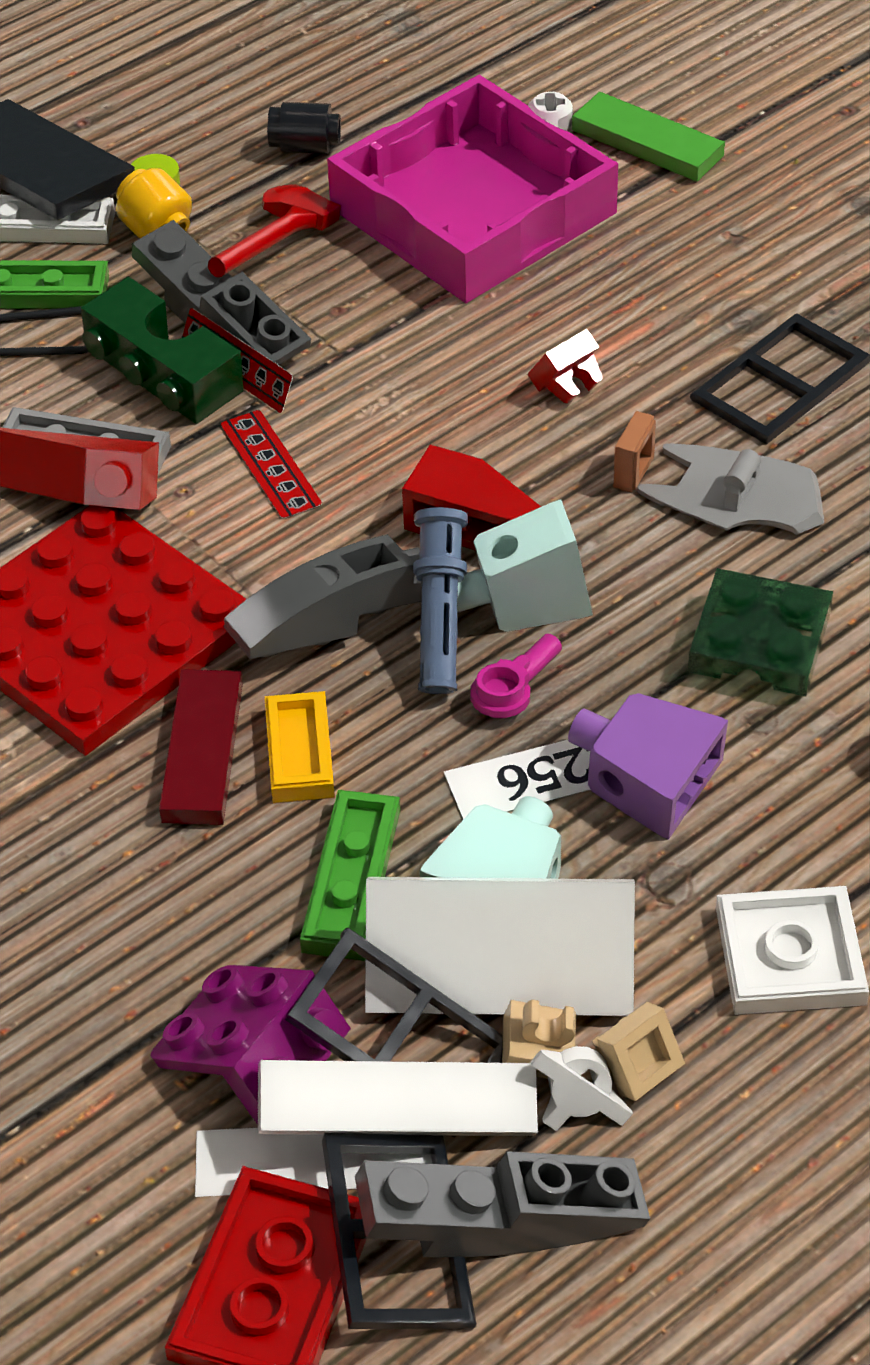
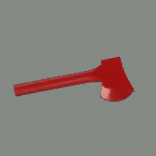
M296 184L276 186L268 189L263 194L262 207L264 210L280 218L212 257L208 261V269L213 276L222 277L296 232L309 228H316L322 231L339 221L341 205L316 194L306 187Z

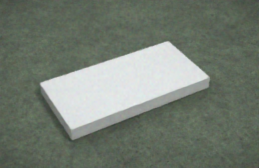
M366 878V940L472 1014H504L510 1000L526 1003L530 1000H538L539 1005L558 1009L570 1006L574 1008L576 1015L628 1016L634 1011V879ZM366 960L365 1013H405L417 994ZM430 1003L427 1004L422 1012L444 1014Z

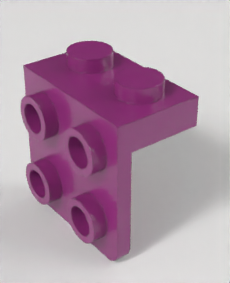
M227 965L215 970L205 979L202 991L183 1014L174 1018L165 1027L162 1035L163 1038L151 1051V1058L162 1069L223 1075L256 1124H258V1063L260 1060L326 1061L332 1054L328 1049L285 1020L315 977V974L312 970ZM323 988L307 1013L344 1038L351 1028Z

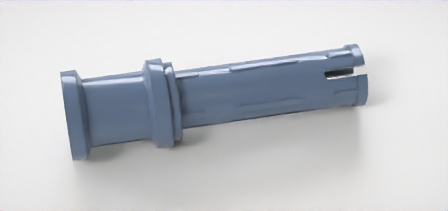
M426 508L414 514V523L420 527L419 559L413 563V573L416 575V579L422 582L420 682L418 683V690L429 694H449L457 691L458 582L463 581L464 576L467 574V564L461 560L462 528L468 525V515L466 512L454 508Z

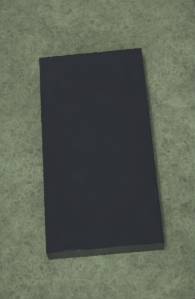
M9 99L0 102V188L52 218L60 220L116 193L121 182L130 173L135 171L133 165Z

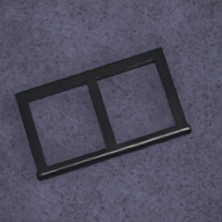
M796 313L692 392L690 399L767 445L869 364L870 354ZM796 330L846 358L848 361L816 387H813L761 356ZM746 367H749L801 398L765 426L712 395V393Z
M345 928L340 935L341 940L285 1019L343 1061L390 1062L427 1004L430 1003L494 1048L486 1063H502L503 1035L350 928ZM350 949L417 994L375 1059L307 1013Z
M325 1133L322 1138V1147L348 1329H474L477 1323L465 1257H448L457 1308L364 1309L354 1239H366L363 1219H351L341 1153L431 1154L432 1164L449 1165L444 1136Z

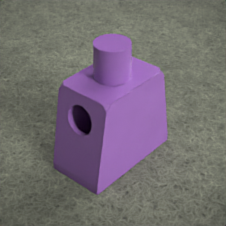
M637 693L628 696L612 720L585 708L581 709L572 722L568 741L590 751L588 786L593 793L659 836L669 840L723 761L728 720Z

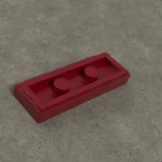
M181 669L159 807L161 823L224 825L243 687L241 671Z

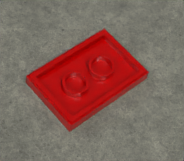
M242 1166L165 1345L167 1360L182 1365L319 1364L344 1299L329 1189ZM348 1195L351 1219H362L359 1198ZM354 1239L357 1263L367 1239Z

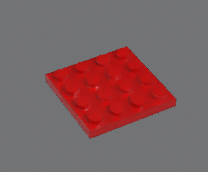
M89 505L0 567V691L84 756H87L179 686L181 669L201 670L233 646L236 642L224 628V617L243 603L246 598L118 508Z

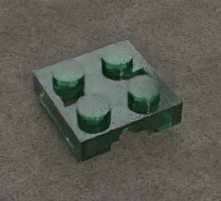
M717 568L689 651L688 672L720 679L722 673L737 675L741 670H752L760 676L761 681L771 682L773 690L806 697L830 617L833 591ZM716 613L725 614L715 617ZM796 629L812 632L811 637L802 635Z

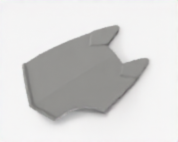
M667 443L663 445V453L688 467L677 486L639 484L637 486V492L661 506L671 507L724 530L746 524H761L791 531L797 535L825 523L816 474L810 468L758 455L751 449H745L740 452L700 445Z

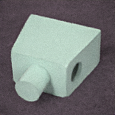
M561 500L551 502L478 534L473 542L480 569L467 572L464 580L458 582L457 613L491 603L498 627L505 632L593 615L577 541Z
M531 796L522 797L512 814L486 804L475 806L420 869V877L558 879L561 868V835L556 829L548 827L553 819V812L545 802Z

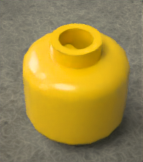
M160 168L138 169L130 173L119 185L116 193L118 199L116 203L117 216L137 237L142 238L172 220L178 223L185 231L188 230L190 226L189 217L192 211V199L164 170Z

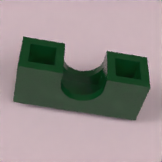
M126 277L81 307L84 330L82 338L89 353L96 359L106 361L123 373L132 384L142 386L158 397L168 409L178 411L196 425L243 392L241 351L204 326L184 338L169 340L165 300L131 277Z

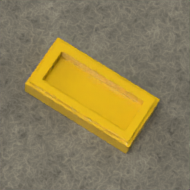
M325 691L265 696L273 803L335 798Z

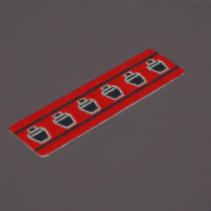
M190 308L182 338L204 326L240 350L243 389L277 412L282 413L293 379L292 374L194 308Z
M255 410L221 423V427L280 517L287 518L322 504V501L260 410Z

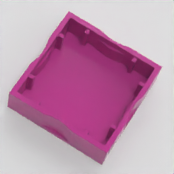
M480 74L426 103L424 107L407 119L381 128L327 158L330 201L341 205L340 215L466 304L617 213L618 163L572 133L544 121L528 105Z

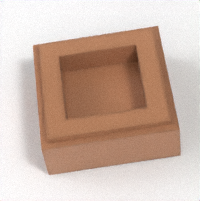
M636 411L615 445L613 488L632 493L633 490H636L654 459L656 420H654L653 415Z

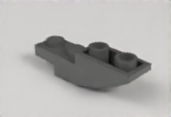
M174 220L132 243V258L165 289L164 300L166 306L184 323H186L190 308H194L277 365L282 364L311 346V338L243 272L233 277L229 273L222 277L213 276L208 269V261L212 257Z
M386 534L330 551L287 572L247 598L224 617V628L249 659L271 657L279 652L310 645H325L333 640L355 636L358 630L359 615L377 614L384 612L386 609L421 602L422 582L418 581L413 573V563L419 559L420 547L402 550Z
M506 1151L497 1167L364 1160L354 1176L366 1239L420 1241L423 1257H477L541 1251L611 1237L645 1227L650 1220L634 1158Z

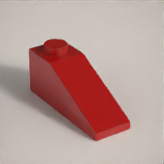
M0 428V486L84 505L141 510L157 498L159 442Z
M431 444L402 487L404 530L420 534V527L414 523V514L421 509L444 507L462 510L468 515V525L462 528V547L475 550L473 541L478 534L541 507L483 459Z

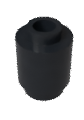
M282 102L281 107H270L267 124L269 147H280L282 153L329 154L331 144L340 143L341 116L340 114H332L330 103Z

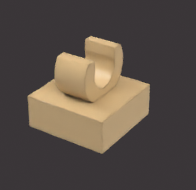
M510 1000L503 1017L502 1063H531L540 1050L562 1052L565 1049L575 1047L576 1012L574 1008L565 1006L564 1009L542 1006L539 1005L538 1000H530L527 1003ZM536 1069V1077L548 1079L547 1075Z
M649 1002L644 1003L627 1017L619 1020V1023L604 1034L592 1040L596 1051L606 1060L618 1093L633 1101H637L685 1064L664 1008Z

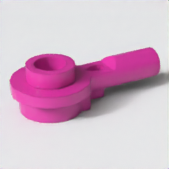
M545 634L523 655L517 656L513 661L500 659L497 663L482 668L471 685L470 701L474 708L484 715L498 719L515 716L524 711L530 703L529 682L561 652L562 645L559 639L552 634Z

